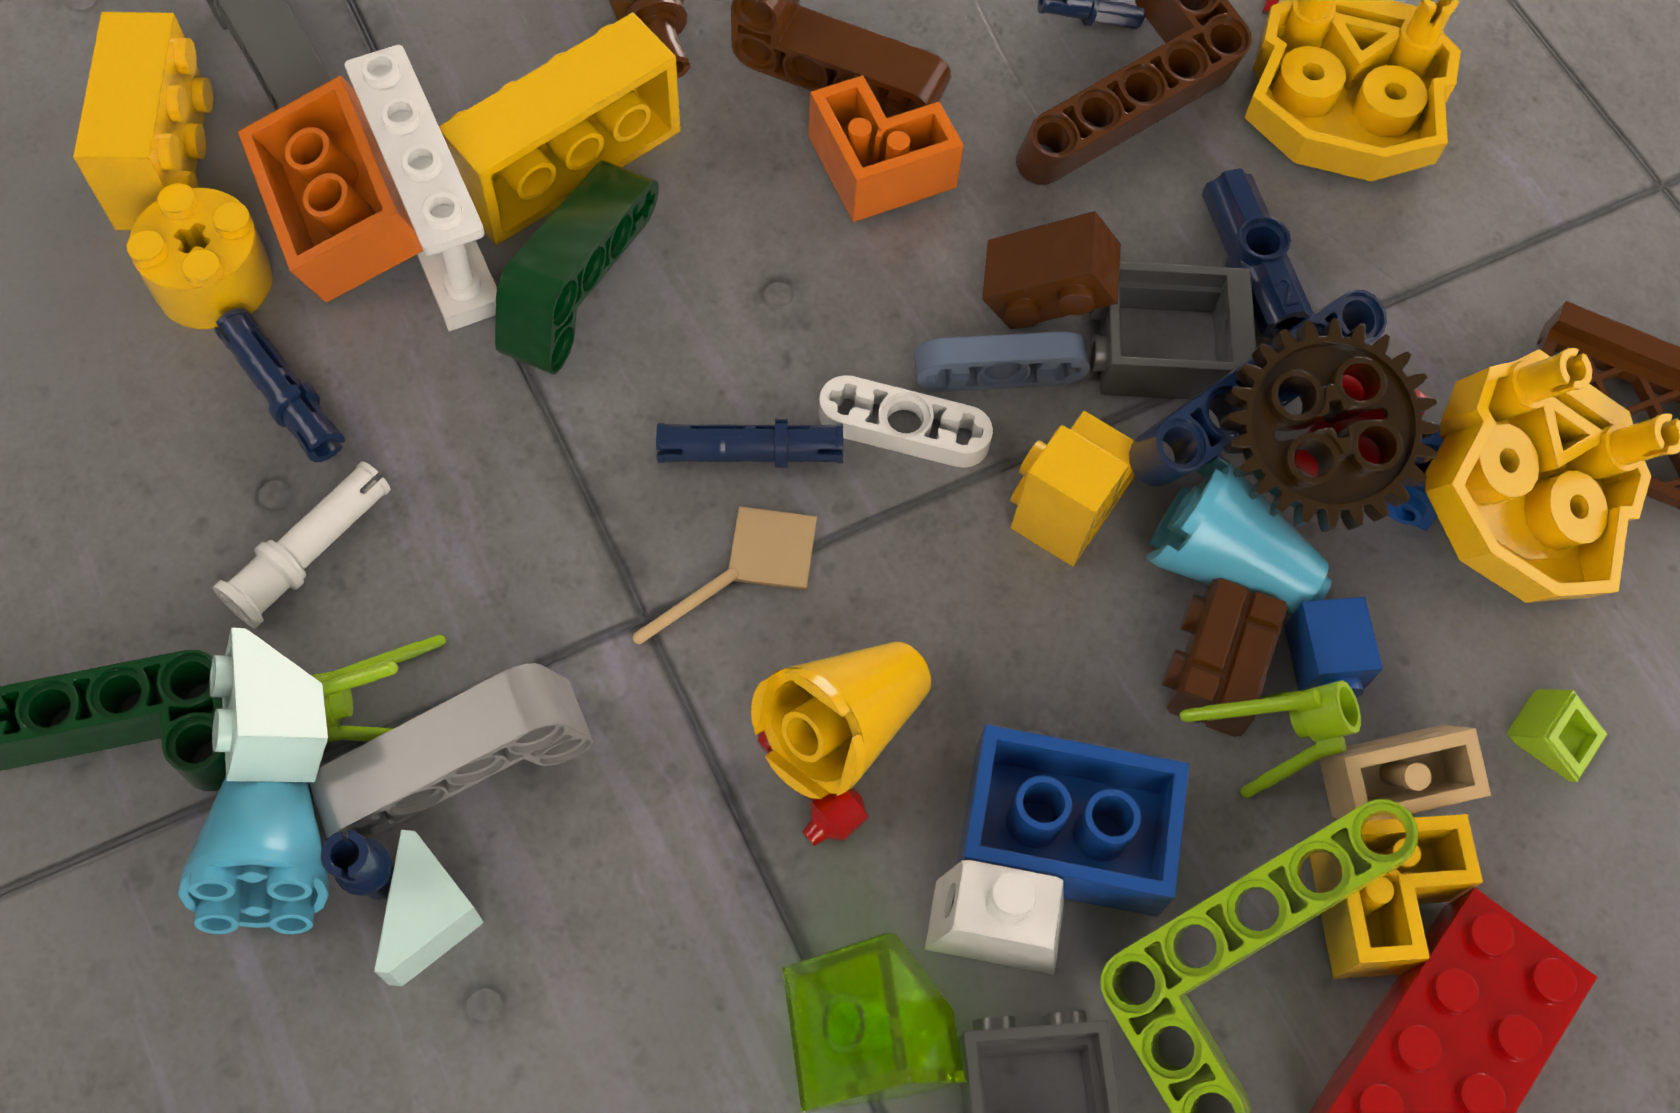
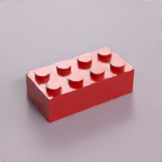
M1474 887L1443 907L1425 934L1430 959L1398 975L1308 1113H1516L1598 977Z

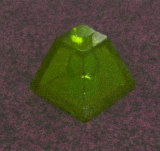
M884 933L782 967L801 1112L910 1097L966 1082L953 1008L896 934Z

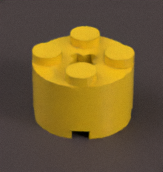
M183 183L170 184L164 187L159 192L157 200L149 205L137 218L126 244L127 252L164 314L174 322L189 328L207 330L219 327L216 323L217 320L224 313L236 308H244L252 314L264 302L272 286L273 274L269 256L248 209L235 197L216 189L191 188Z

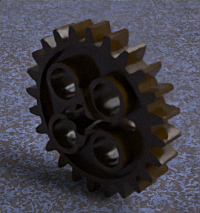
M1332 319L1325 325L1321 336H1319L1311 320L1306 321L1297 329L1296 339L1286 329L1281 330L1272 339L1274 349L1262 343L1251 354L1257 366L1245 363L1235 373L1237 379L1245 387H1233L1225 395L1224 399L1231 405L1239 408L1240 411L1230 413L1221 420V426L1238 431L1239 433L1238 437L1223 447L1224 452L1232 454L1243 453L1246 460L1233 472L1234 476L1244 477L1251 474L1255 476L1258 481L1252 487L1249 497L1255 499L1267 491L1273 495L1274 499L1269 512L1273 517L1289 506L1293 507L1295 527L1300 528L1307 524L1314 514H1317L1321 532H1328L1336 528L1339 516L1348 530H1353L1363 525L1364 513L1373 522L1388 516L1387 503L1398 507L1411 499L1404 485L1415 487L1425 482L1427 478L1423 471L1414 463H1426L1437 455L1434 449L1421 443L1422 439L1440 431V425L1422 420V413L1437 404L1436 398L1417 397L1415 389L1428 378L1427 375L1420 373L1406 376L1403 368L1408 363L1411 354L1407 351L1393 359L1387 356L1386 351L1390 341V336L1387 334L1372 345L1365 343V324L1360 323L1346 337L1342 335L1338 319ZM1343 375L1354 377L1361 383L1364 389L1363 401L1352 399L1345 393L1342 387ZM1279 388L1293 390L1300 397L1302 402L1301 414L1290 413L1281 406L1278 399ZM1380 410L1384 413V420L1354 422L1337 434L1333 428H1325L1286 441H1278L1274 436L1275 431L1306 429L1322 417L1326 423H1335L1353 418L1364 412ZM1359 437L1369 438L1377 445L1380 451L1378 464L1367 462L1361 456L1358 450ZM1296 450L1307 451L1315 458L1318 464L1316 478L1307 477L1297 469L1294 463Z

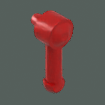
M762 731L758 736L757 742L768 754L773 750L765 732ZM854 788L838 796L837 794H828L822 799L809 798L812 801L810 803L811 820L802 831V834L813 846L826 839L844 841L869 818L865 811L863 798Z

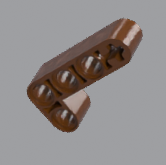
M732 0L731 40L733 53L738 60L755 71L804 89L814 91L863 75L886 118L939 102L951 79V70L947 63L932 52L800 6V0Z

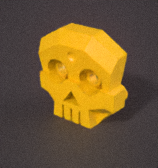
M1286 0L1271 6L1260 35L1253 67L1259 83L1244 118L1294 163L1372 182L1436 164L1448 143L1446 102L1457 83L1461 50L1444 34V28L1451 14L1456 10L1459 0H1438V2H1433L1434 0H1421L1418 6L1393 0Z
M1576 348L1565 349L1551 357L1538 349L1516 361L1488 367L1457 381L1440 422L1439 437L1444 439L1425 473L1427 476L1425 492L1459 561L1525 603L1590 598L1619 592L1628 521L1640 518L1651 480V474L1645 460L1680 452V420L1676 418L1671 421L1672 415L1667 413L1633 424L1631 414L1627 409L1589 384L1592 379L1591 363L1584 353L1577 356L1579 349Z

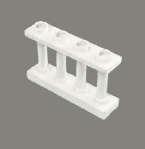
M395 45L347 60L345 68L423 249L416 256L448 331L495 316L497 287L476 242L477 239L482 238L485 234L483 224L403 46Z

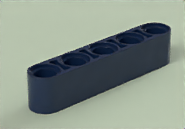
M1355 289L1314 312L1288 332L1296 339L1297 329L1306 321L1311 320L1319 336H1321L1324 326L1332 319H1338L1343 337H1346L1360 323L1365 324V343L1372 344L1385 331L1387 324L1386 311L1381 301L1374 294L1366 290ZM1273 342L1267 345L1274 349ZM1252 357L1134 440L1129 451V463L1134 474L1142 482L1150 486H1164L1203 466L1224 450V446L1239 436L1238 431L1221 426V420L1225 416L1240 411L1239 408L1231 405L1224 398L1233 387H1245L1237 379L1235 373L1245 363L1257 366ZM1279 388L1278 399L1282 407L1298 397L1293 390L1288 388ZM1209 410L1216 415L1220 428L1212 422ZM1162 441L1172 448L1175 462L1166 456Z

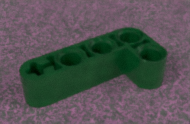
M603 160L593 167L505 266L496 293L495 347L499 353L550 374H556L562 369L574 343L577 308L650 220L659 193L657 181Z
M183 650L0 686V770H8L161 739L165 759L194 788L202 791L220 790L226 777L225 752H213L208 759L200 763H192V757L199 747L212 742L214 715L216 709H223L222 697H211L209 685L201 696L194 699H186L188 692L195 684L204 680H210L213 658L208 653L200 650ZM135 694H141L139 701L132 709L118 713L123 701ZM70 707V712L60 724L49 727L54 715Z

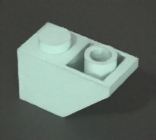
M231 628L225 656L214 655L210 670V696L222 697L223 709H216L212 747L214 752H225L226 781L315 782L328 739L322 683L246 628Z

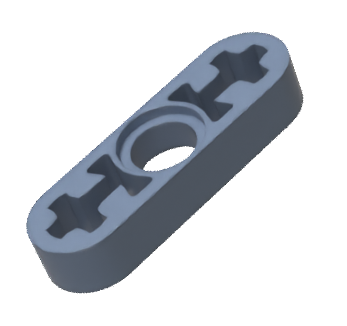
M1074 332L938 338L921 344L914 351L917 383L921 388L934 392L1065 385L1082 379L1090 370L1085 338Z

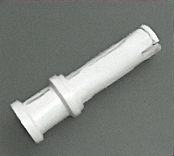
M361 461L352 473L296 523L277 542L273 540H268L266 543L261 542L254 549L256 557L230 581L220 580L213 586L214 592L236 616L256 629L263 622L261 614L289 588L297 590L304 584L303 579L307 576L304 569L383 495H387L391 490L389 484L384 477H381L378 481L373 480L360 492V489L378 473L370 464Z

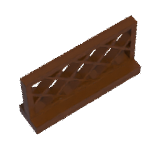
M1565 301L1544 324L1537 344L1540 345L1539 349L1550 357L1553 356L1554 351L1560 353L1568 348L1579 349L1577 356L1584 353L1591 363L1592 379L1589 384L1611 398L1603 383L1618 377L1632 383L1641 402L1625 408L1630 412L1631 416L1646 411L1649 418L1653 419L1658 415L1665 414L1661 405L1673 401L1680 403L1679 346L1569 301ZM1680 452L1668 456L1680 477ZM1651 477L1646 496L1680 510V478L1665 483Z

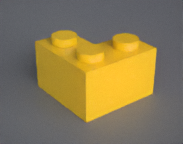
M1086 411L1081 413L1071 429L1061 425L1048 444L1038 440L1027 454L1019 469V473L1023 475V478L1010 499L1012 503L1017 505L1010 528L1074 567L1136 477L1129 463V451L1134 440Z
M1467 814L1414 817L1418 827V843L1413 856L1400 867L1321 913L1333 979L1401 975L1430 959L1418 904L1452 902L1483 883ZM1397 819L1369 820L1365 823L1362 830V840L1370 851L1389 855L1397 852L1403 846L1406 840V831ZM1317 852L1310 855L1316 892L1326 893L1332 891L1339 885L1342 878L1340 861L1327 852Z

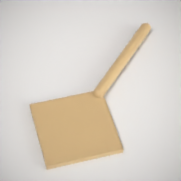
M739 506L729 569L635 632L632 637L635 644L644 643L733 581L807 591L817 516Z

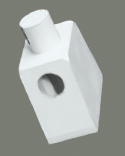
M962 860L935 883L925 950L1054 975L1064 909L1063 880L1050 875L973 860Z

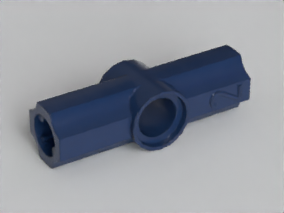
M1242 168L1224 171L1219 177L1206 183L1202 197L1228 255L1224 268L1250 269L1253 315L1262 336L1270 337L1272 340L1281 330L1286 329L1289 331L1313 314L1287 254L1291 243L1290 233L1283 223L1270 216L1252 174L1244 173Z

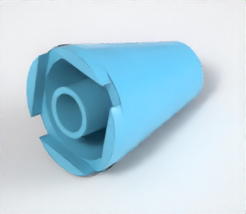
M1219 454L1196 470L1197 473L1205 477L1199 486L1195 485L1191 489L1183 486L1159 522L1150 541V545L1157 549L1146 554V560L1155 566L1198 582L1210 585L1213 579L1222 578L1247 587L1249 592L1254 593L1258 591L1283 600L1288 605L1286 613L1291 615L1304 601L1323 600L1332 584V580L1326 576L1329 569L1328 561L1281 513L1274 517L1269 514L1271 503L1263 495L1251 499L1249 493L1253 485L1245 476L1235 477L1233 472L1237 468Z

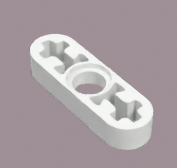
M848 375L838 376L829 380L820 392L818 414L821 425L843 424V438L960 468L977 465L988 453L993 434L992 423L989 417L976 407ZM844 399L855 401L849 415L838 413V406L843 403ZM873 404L880 405L877 424L869 423ZM908 410L920 418L922 425L914 432L901 433L890 426L888 417L896 411ZM933 419L940 421L936 439L929 438ZM960 428L971 430V438L968 441V445L956 443V435Z

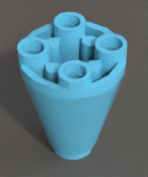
M225 777L186 861L179 883L178 895L185 907L195 913L194 925L197 929L210 934H226L237 930L239 926L252 928L270 927L272 930L283 934H300L313 927L314 914L324 908L328 899L330 880L328 872L321 862L322 842L308 782L226 781Z

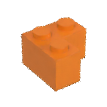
M863 75L810 92L808 137L852 222L957 188L964 144L940 101L886 118Z

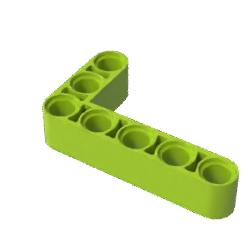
M1375 799L1362 804L1115 954L1105 964L1101 973V990L1104 999L1172 1113H1197L1199 1099L1206 1093H1218L1226 1097L1232 1104L1235 1113H1252V1105L1245 1089L1187 994L1409 860L1413 856L1418 843V827L1413 815L1403 805L1388 799ZM1378 815H1389L1396 818L1406 831V840L1403 846L1397 852L1389 855L1370 851L1362 840V830L1365 823ZM1317 852H1327L1335 856L1342 866V878L1339 885L1326 893H1315L1309 890L1301 878V867L1304 860ZM1256 889L1270 891L1276 897L1279 905V915L1276 922L1270 928L1262 931L1249 928L1240 914V904L1243 897ZM1196 925L1207 928L1214 935L1217 943L1214 959L1207 966L1201 968L1189 964L1184 959L1180 950V941L1183 934L1189 928ZM1134 962L1146 965L1155 979V990L1151 998L1143 1004L1130 1000L1124 994L1121 986V976L1125 968ZM1168 1026L1179 1027L1185 1030L1192 1038L1194 1056L1191 1063L1186 1067H1175L1167 1063L1161 1056L1159 1038Z

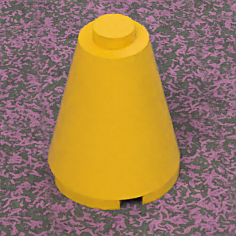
M891 642L776 671L770 677L760 682L754 692L751 703V721L755 735L764 731L773 750L766 754L765 758L774 772L788 786L804 796L822 799L828 794H837L838 796L855 786L928 695L931 688L930 671L920 653L903 642Z

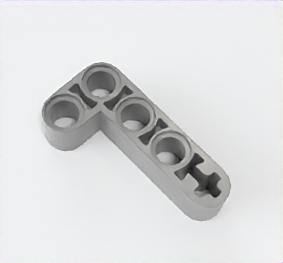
M523 664L507 669L323 765L318 769L315 782H308L326 840L339 831L343 832V835L348 838V830L361 834L365 839H370L523 759L540 766L557 765L586 752L593 745L594 740L570 681L541 664Z

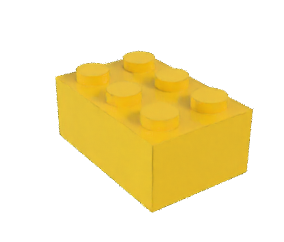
M101 12L73 158L115 230H132L137 218L149 205L157 200L159 192L164 187L170 184L183 183L191 188H199L196 167L198 159H204L206 155V135L203 123L205 113H210L213 109V89L209 78L202 77L197 66L195 45L191 38H185L174 13Z

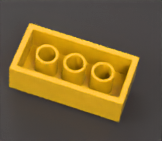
M634 12L613 24L602 27L595 35L566 52L556 54L546 64L517 81L505 84L495 94L467 110L457 112L449 121L439 126L483 224L484 232L496 246L555 210L601 160L623 168L681 132L676 56Z

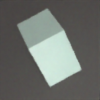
M401 830L374 970L382 980L392 986H404L484 923L473 905L416 831Z

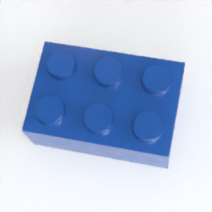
M985 724L975 752L958 863L962 860H973L1055 876L1063 880L1064 899L1157 917L1175 899L1190 763Z

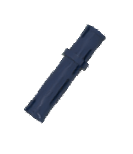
M236 308L224 313L217 320L216 323L219 327H215L214 331L226 347L230 349L258 390L268 400L270 404L269 413L275 422L282 427L288 428L311 461L323 462L335 456L342 449L343 446L340 443H344L345 438L322 411V408L319 406L320 398L313 387L307 383H302L296 377L285 359L258 327L259 325L248 310Z
M775 419V425H679L658 423L656 433V450H659L657 451L658 463L775 462V468H788V462L843 463V424L788 425V419Z

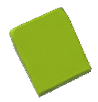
M1539 689L1532 693L1509 728L1507 735L1517 746L1569 782H1578L1607 736V733L1574 690Z

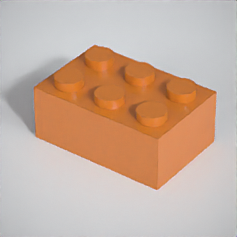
M341 75L238 131L290 272L326 303L423 251L357 95Z

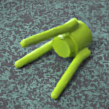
M435 635L335 671L312 675L323 686L328 734L327 743L339 740L369 742L394 729L342 725V718L352 717L353 715L351 688L396 674L398 663L444 646L446 638L443 635Z
M1343 680L1303 691L1262 695L1260 699L1184 709L1179 715L1183 722L1289 711L1290 720L1296 734L1302 739L1311 738L1316 742L1313 746L1244 785L1240 792L1245 798H1250L1264 789L1270 788L1323 757L1346 752L1344 736L1359 732L1361 727V714L1356 696L1348 683Z

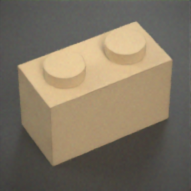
M1439 725L1346 746V752L1319 759L1332 818L1336 819L1375 799L1392 800L1403 805L1413 814L1491 796L1476 728ZM1378 815L1371 818L1370 820L1391 819L1393 817L1389 815Z

